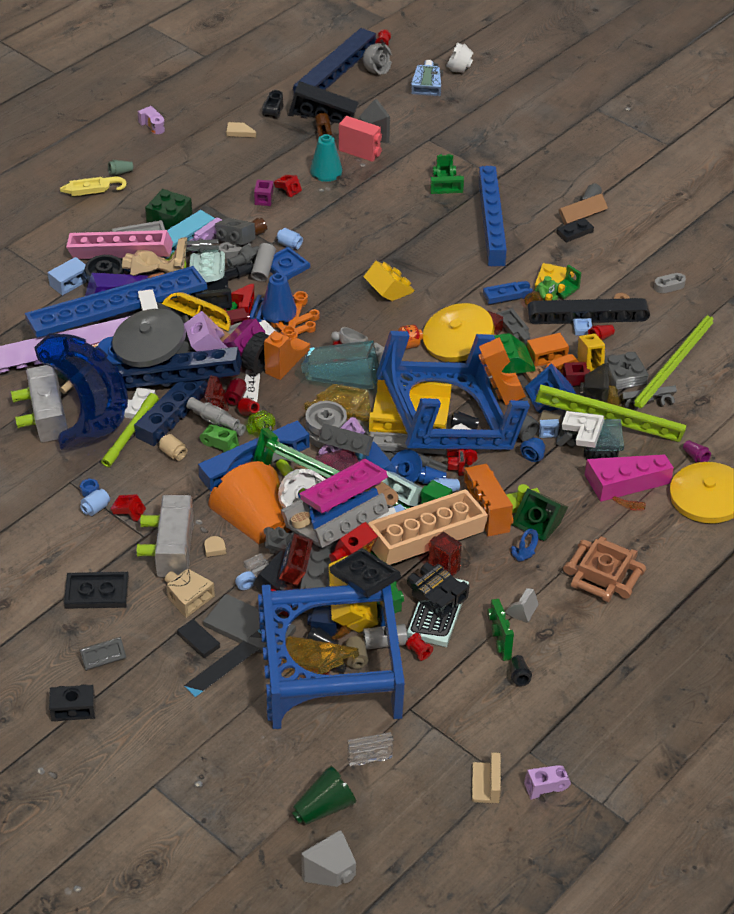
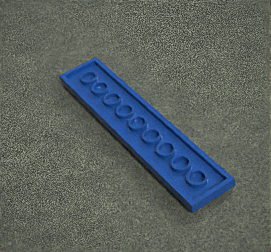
M191 266L25 313V319L37 338L44 337L48 334L62 332L69 328L79 327L83 324L97 322L104 318L114 317L118 314L142 308L138 291L153 289L156 302L160 303L176 292L191 294L207 289V283L196 268Z

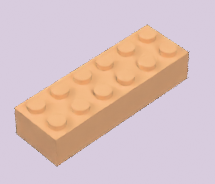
M464 489L367 523L378 535L372 551L379 559L391 565L483 532L488 514L472 495Z

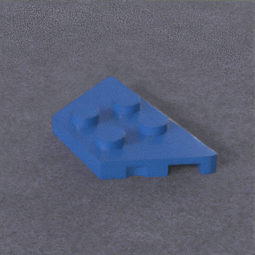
M371 488L367 492L357 494L349 498L348 501L334 506L328 512L321 513L309 505L313 529L315 530L379 495L377 488Z

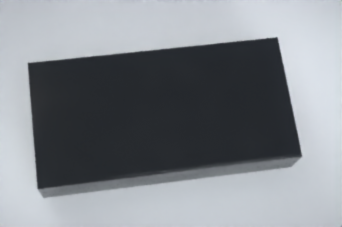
M194 619L177 630V635L204 659L220 648V642Z

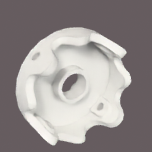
M302 468L288 473L279 487L278 497L281 507L284 509L301 500L298 497V492L301 488L307 490L324 481L325 478L315 471Z

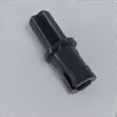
M250 262L241 266L235 265L233 268L225 270L224 276H227L228 280L233 278L239 279L241 276L251 274L253 264Z

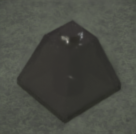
M604 363L585 375L584 382H580V393H583L584 397L607 403L609 363Z

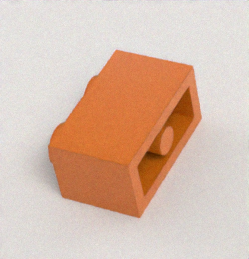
M561 333L527 340V349L535 367L547 365L555 359L568 355L569 345Z

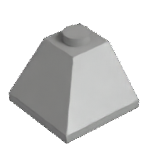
M341 830L301 853L302 879L304 882L338 887L343 883L350 882L356 876V861Z

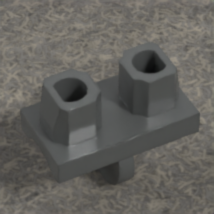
M266 527L264 529L266 535L265 547L269 548L270 553L276 554L281 550L285 552L286 545L293 534L289 554L295 555L298 553L297 546L301 544V536L295 532L287 533L280 527L275 529Z

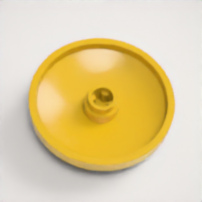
M469 303L450 305L435 313L426 323L423 330L425 347L430 355L438 360L445 362L465 361L468 359L476 334L494 335L493 320L490 314L478 305Z
M699 462L682 468L675 474L670 484L672 504L682 515L698 522L720 523L733 519L734 469L716 462Z

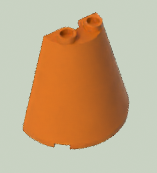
M260 461L242 464L221 478L222 483L218 487H214L210 494L209 508L258 544L266 542V535L264 533L266 527L273 529L280 527L287 533L292 531L286 527L281 513L283 508L278 497L280 480L276 470L270 464L265 465Z

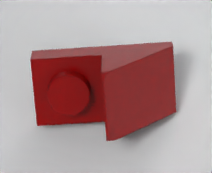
M249 284L231 293L232 302L238 305V309L244 308L246 312H249V315L255 299L254 284Z

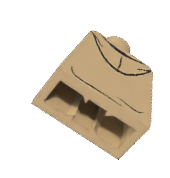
M190 569L185 570L179 575L171 571L165 577V581L168 583L166 585L167 596L185 618L215 597L214 583Z

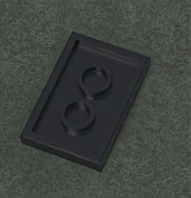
M363 548L329 567L331 574L367 598L401 578L398 570Z
M67 573L64 608H127L129 573Z

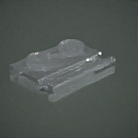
M392 733L348 740L349 766L364 765L369 762L385 761L393 758Z

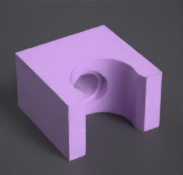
M203 311L184 323L191 347L196 351L228 348L220 340L224 336V332Z

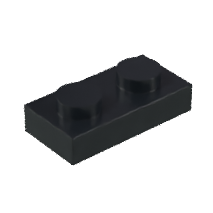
M585 218L557 228L556 234L567 243L594 232V226Z

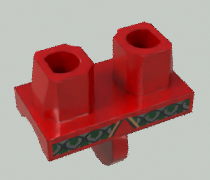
M447 449V456H457L448 457V470H458V476H464L465 463L472 465L478 459L477 452L472 449H466L465 451L464 449Z

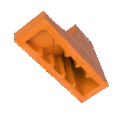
M274 331L264 341L265 374L281 380L310 350V343L296 337L290 341V337Z

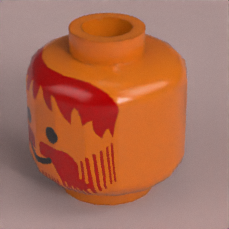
M414 324L402 326L398 329V331H408L410 337L406 349L418 347L421 340H423L422 330L418 329Z

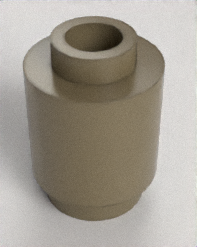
M357 636L349 638L345 644L347 664L351 668H363L368 663L365 642Z

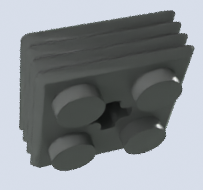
M636 352L611 355L604 360V373L614 390L648 383L649 374Z

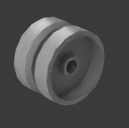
M319 401L307 409L305 421L306 431L310 436V444L318 448H322L325 443L318 442L323 423L341 428L347 422V413L342 405L332 401Z

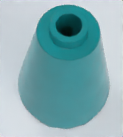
M325 134L318 138L310 173L313 178L315 176L319 181H334L337 176L342 175L343 169L334 138Z

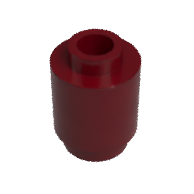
M240 378L233 379L224 394L226 402L231 405H238L247 391L246 382Z

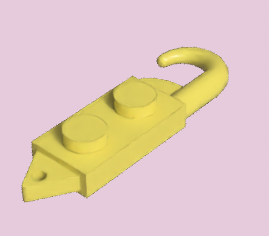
M116 176L73 180L61 187L60 192L68 193L72 196L97 194L108 190L112 183H121L122 185L116 189L122 190L126 187L127 182L124 178Z

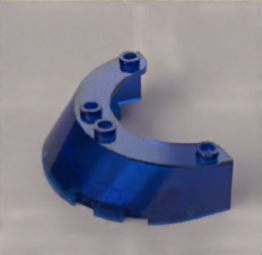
M49 333L34 347L37 359L42 364L53 367L64 374L73 384L80 400V415L76 424L62 431L58 436L60 449L66 450L106 436L119 427L125 418V409L128 407V395L124 379L118 367L112 365L107 359L108 355L98 346L90 345L86 342V339L79 336Z

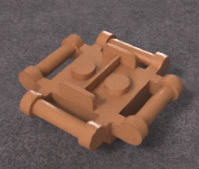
M600 536L594 543L581 540L577 551L570 562L565 564L563 571L568 575H575L571 587L583 589L602 597L603 601L609 603L614 592L628 599L638 578L646 571V567L644 564L635 561L638 551L634 549L628 550ZM584 553H587V554L585 555V557L583 558V560L581 561V563L579 564V566H578L577 564L579 563V561H580V559L582 558V556L584 555ZM628 569L633 570L626 584H621ZM584 578V579L589 580V581H591V582H593V583H596V584H598V585H601V586H603V587H605V588H607V589H606V590L601 589V588L596 587V586H594V585H592V584H589V583H587V582H585V581H582V579Z

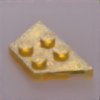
M333 384L327 390L317 394V399L313 402L307 401L304 403L305 410H307L312 404L319 401L336 402L346 410L347 418L355 417L357 420L369 422L371 407L369 393L365 389Z
M287 637L286 648L291 658L300 667L316 674L322 675L330 671V669L344 664L343 659L349 656L354 659L359 656L358 648L332 644L331 642L315 641L313 639Z

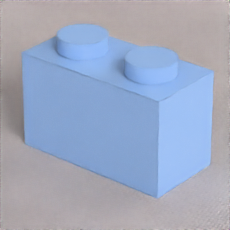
M75 257L48 272L49 285L61 295L86 283L87 280L85 274L86 264Z

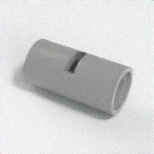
M268 243L259 245L251 272L253 279L260 282L267 281L276 248Z
M396 625L399 646L406 645L408 640L406 625ZM385 626L363 629V640L366 650L388 647Z

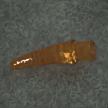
M613 496L614 501L626 508L636 511L645 510L646 508L645 502L628 501Z
M347 625L342 626L332 636V639H340L348 635L352 629L348 628Z

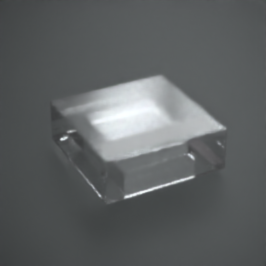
M261 553L243 561L247 571L253 572L256 578L269 564Z

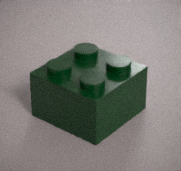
M162 189L145 207L146 222L162 220L164 228L168 230L192 215V199Z

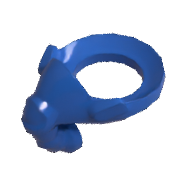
M527 529L520 539L519 549L515 546L511 547V554L517 561L522 562L535 554L534 550L538 543L537 531ZM530 533L532 536V540L530 545L527 548H525L524 541L526 536Z

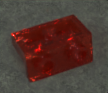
M210 375L205 398L212 405L228 411L229 406L224 398L225 390L218 377Z

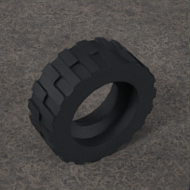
M258 332L250 338L243 350L241 359L242 366L255 374H260L265 370L264 341L269 335L263 332Z

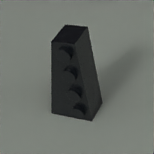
M299 81L288 116L294 117V115H298L301 118L307 119L308 117L315 118L318 114L325 113L329 116L331 122L340 123L346 116L354 118L359 102Z

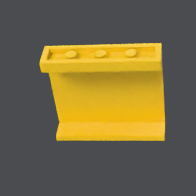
M378 380L373 412H370L369 432L407 434L385 381ZM424 381L414 385L410 390L409 395L415 411L421 398L440 400L441 405L432 429H446L452 384Z

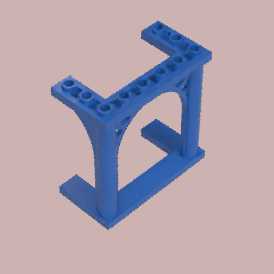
M408 331L389 332L376 377L378 380H384L408 434L405 443L407 448L513 450L530 405L528 401L510 400L505 415H503L490 387L489 377L484 368L487 365H482L479 354H482L479 346L494 340V335L476 334L466 363L402 361L410 337ZM424 381H442L462 388L478 402L491 430L432 429L441 405L440 400L421 398L415 411L409 395L411 388Z
M262 585V594H258L259 628L262 642H266L267 647H263V659L268 660V665L264 666L265 679H270V684H266L268 721H272L273 729H281V721L284 715L291 708L304 701L326 696L392 691L393 718L402 719L405 682L391 585L368 598L349 585L271 591L270 585ZM379 601L381 627H386L391 670L321 675L300 667L289 655L285 643L287 630L292 621L304 611L325 605ZM284 610L289 614V617L280 618L277 615ZM278 623L282 624L283 627L279 629ZM281 659H286L287 662L281 665ZM287 668L295 670L291 677L284 678L281 675Z

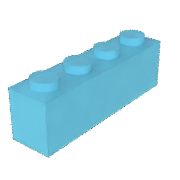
M199 210L168 229L167 232L173 241L171 254L176 250L178 239L186 237L187 241H190L194 238L196 231L215 218Z

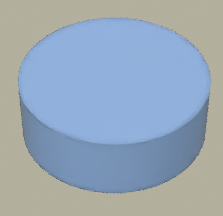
M251 571L244 572L236 578L235 583L238 589L247 590L254 586L253 583L256 577Z

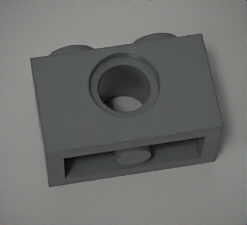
M226 218L215 223L216 239L244 245L256 239L255 223Z

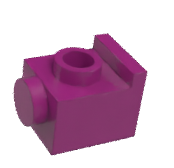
M256 181L254 190L255 205L271 206L274 192L273 181Z

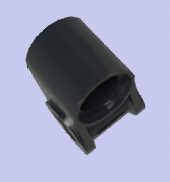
M273 90L269 93L263 104L262 115L279 118L283 109V93L279 90Z

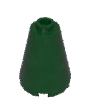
M332 765L324 770L293 805L295 811L292 812V815L299 824L302 822L305 825L310 824L356 803V798L347 783L342 781L341 775Z

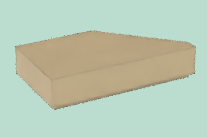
M228 122L227 136L256 137V131L245 123Z

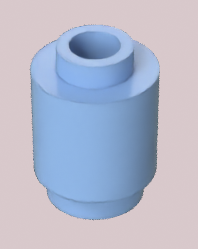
M283 228L277 234L278 243L297 250L302 245L303 237L299 233Z
M104 489L95 490L81 500L80 508L84 514L93 516L108 505L110 497Z

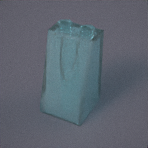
M373 340L310 348L301 364L306 380L369 390L374 389L378 381L376 373L379 363Z

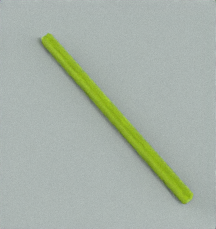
M705 316L636 397L634 400L635 407L640 409L644 407L713 324L714 318L712 316Z

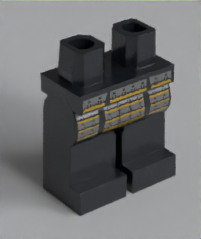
M427 562L420 569L422 577L412 573L407 578V585L412 589V596L418 599L439 619L445 617L454 610V607L456 608L468 599L470 585L464 581L459 582L447 570L443 569V566L440 564L434 567Z

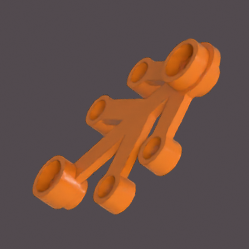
M298 291L294 294L297 311L295 317L287 322L288 326H285L281 321L279 323L270 322V325L278 328L281 334L290 337V341L305 331L309 333L314 332L316 324L313 321L319 320V311L316 309L300 316L302 307L308 302V294L304 291ZM307 321L305 325L295 328L296 325Z

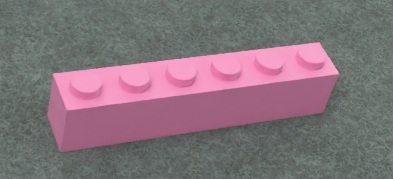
M167 230L70 233L66 248L73 258L76 257L78 259H91L99 255H113L123 258L126 256V253L135 254L137 250L152 251L158 257H170L173 241Z

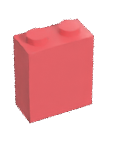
M346 116L339 123V151L372 162L377 156H380L382 151L380 147L382 139L381 127Z

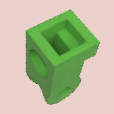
M209 425L200 435V440L204 445L221 449L223 453L239 446L236 431L217 425Z

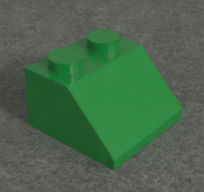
M510 333L494 335L495 339L500 337L510 360L503 368V373L518 374L536 370L526 344Z

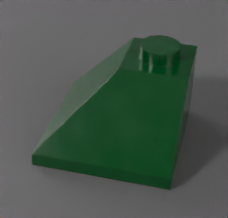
M527 488L515 513L512 525L524 531L534 529L538 533V538L546 541L560 525L568 506Z

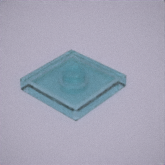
M604 419L596 447L585 446V451H624L621 419Z

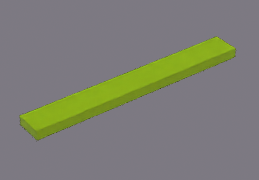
M540 385L535 402L571 412L603 415L606 422L677 442L681 441L686 430V425L545 385Z

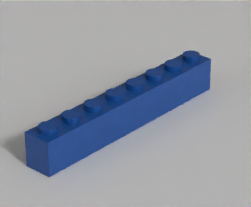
M480 166L478 183L488 266H505L507 249L496 166Z

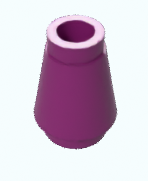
M690 440L686 441L683 445V450L696 463L709 461L711 452L708 447Z

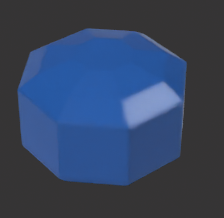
M94 479L83 480L80 484V492L84 497L95 490H100L97 480Z

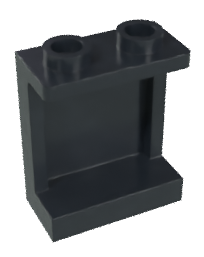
M223 276L216 281L206 282L207 289L194 293V297L222 309L232 308L231 289L228 287L227 276Z

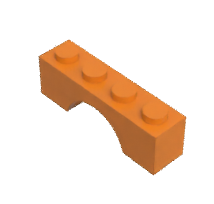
M500 337L479 346L482 353L479 354L482 365H487L484 368L488 377L492 376L489 379L493 388H498L495 390L498 399H503L505 405H508L510 400L518 401L526 397L517 374L502 372L510 360Z

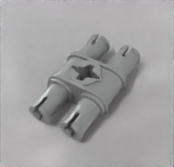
M191 397L187 402V408L192 409L193 413L200 415L207 423L234 430L239 436L244 434L246 426L241 424L240 420L233 418L224 409L209 402L203 403L194 397Z

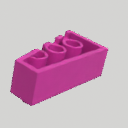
M665 454L587 459L585 477L600 502L671 484L674 467Z

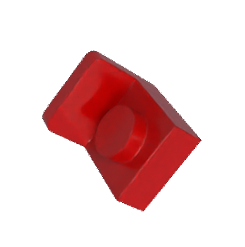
M284 175L273 182L275 188L286 190L288 197H292L302 191L297 175Z
M134 494L119 495L110 509L113 514H129L135 522L140 519L146 507L139 496Z

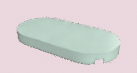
M218 250L198 251L197 254L193 252L190 256L189 267L194 266L206 282L219 280L225 275V253L223 251L218 252Z

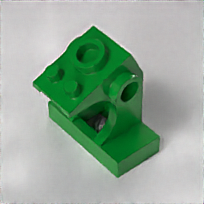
M437 155L436 166H433V176L436 177H431L430 180L431 194L463 193L464 176H454L456 175V166H453V155Z

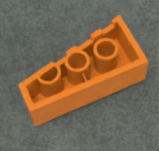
M487 464L466 467L464 470L466 488L488 514L484 528L487 536L509 533L511 524H513V505L494 476L493 471H491Z

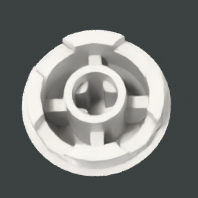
M457 43L446 67L452 72L464 73L466 67L470 68L473 60L471 57L473 52L465 44Z

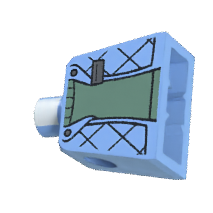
M426 60L424 65L417 66L412 81V94L441 96L440 69L438 66H433L434 62L432 60Z

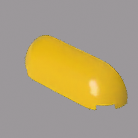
M176 292L165 298L162 303L193 317L203 311L218 327L227 331L230 330V317L224 309L189 294Z

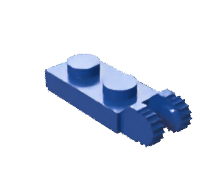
M521 281L485 287L483 294L488 304L519 298L527 299L534 295V291L530 288L529 282Z

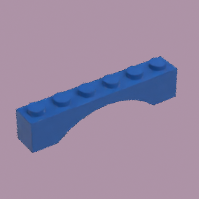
M298 420L272 431L278 436L280 443L292 447L299 452L310 447L309 433ZM259 437L198 464L199 478L210 492L214 487H218L222 483L221 478L229 471L253 460Z

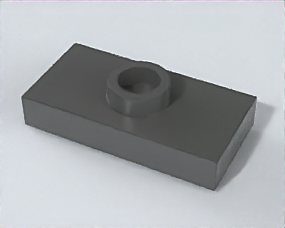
M121 637L79 649L85 670L126 658Z

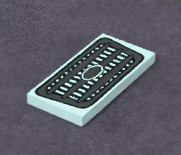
M419 601L408 628L407 637L409 638L413 634L419 633L425 642L447 647L463 603L456 608L454 607V610L442 619H439Z

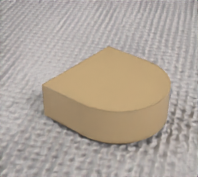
M212 536L206 539L204 543L206 557L226 554L225 543L222 538Z

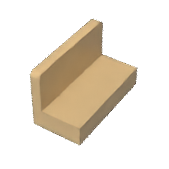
M491 753L490 763H473V802L499 803L501 791L500 753Z

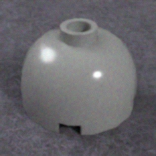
M373 44L369 46L363 55L365 68L373 74H386L392 64V61H390V56H392L390 48L386 44Z

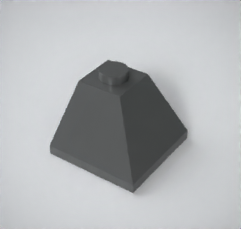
M375 99L359 116V120L381 127L382 139L380 142L389 143L390 116L380 102Z

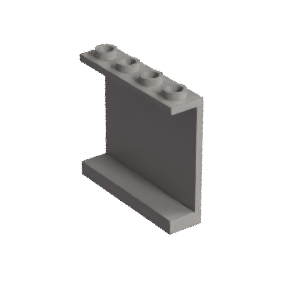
M381 493L315 530L312 523L301 529L294 528L292 525V516L300 512L310 513L309 505L302 500L282 509L281 513L288 529L323 548L340 539L365 521L369 523L389 512L385 496Z

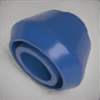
M532 437L522 442L520 449L525 459L531 462H539L544 458L545 444L540 438Z

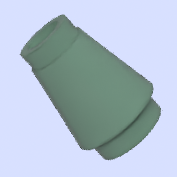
M109 161V174L116 176L133 171L132 161Z

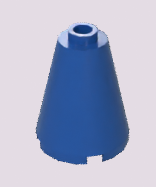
M275 273L270 276L261 308L263 317L272 323H279V321L283 320L284 323L289 322L295 317L297 311L288 279L281 273Z

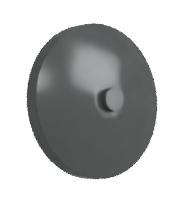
M160 308L148 309L138 312L123 321L114 333L112 344L117 357L123 363L134 367L153 366L168 360L179 351L185 341L186 329L182 319L173 311Z

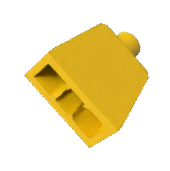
M597 334L579 336L577 354L579 362H586L587 369L591 371V376L604 374L605 343Z

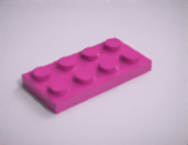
M363 459L299 494L301 500L321 513L328 512L334 506L348 501L349 498L357 494L363 493L373 485L380 484L381 481L388 478L386 470L367 459Z

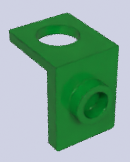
M567 265L565 279L558 283L564 284L565 290L562 293L557 291V295L565 299L580 289L582 273ZM570 272L576 275V280L571 277Z

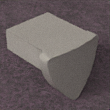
M527 588L519 602L511 604L505 612L515 619L529 623L539 605L534 589Z

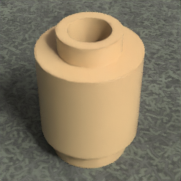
M172 434L165 435L160 439L159 449L173 460L180 461L186 456L188 449L185 444Z

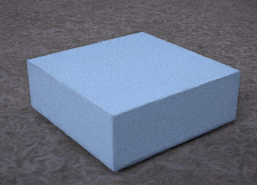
M590 318L573 319L575 335H588V330L592 327Z
M559 419L540 420L539 438L558 436Z

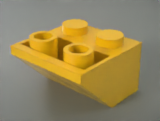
M375 261L363 276L381 296L390 301L397 300L415 291L410 286L411 282L405 277L402 278L400 276L402 273L395 267L392 269L386 262L380 263Z

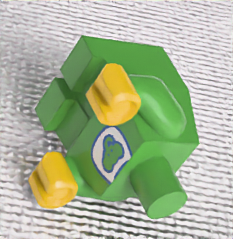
M546 276L537 285L533 300H558L557 291L562 293L565 290V285L558 284L551 280L550 276Z

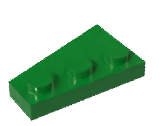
M491 599V606L487 609L489 621L492 620L493 637H497L496 649L498 653H501L503 661H508L512 658L514 632L509 629L510 623L505 618V611L500 599Z

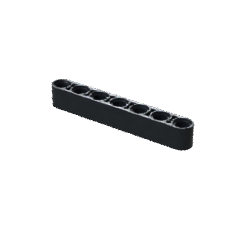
M644 298L532 301L527 305L529 321L532 324H572L573 319L588 318L591 319L592 323L642 322L650 317L648 303Z

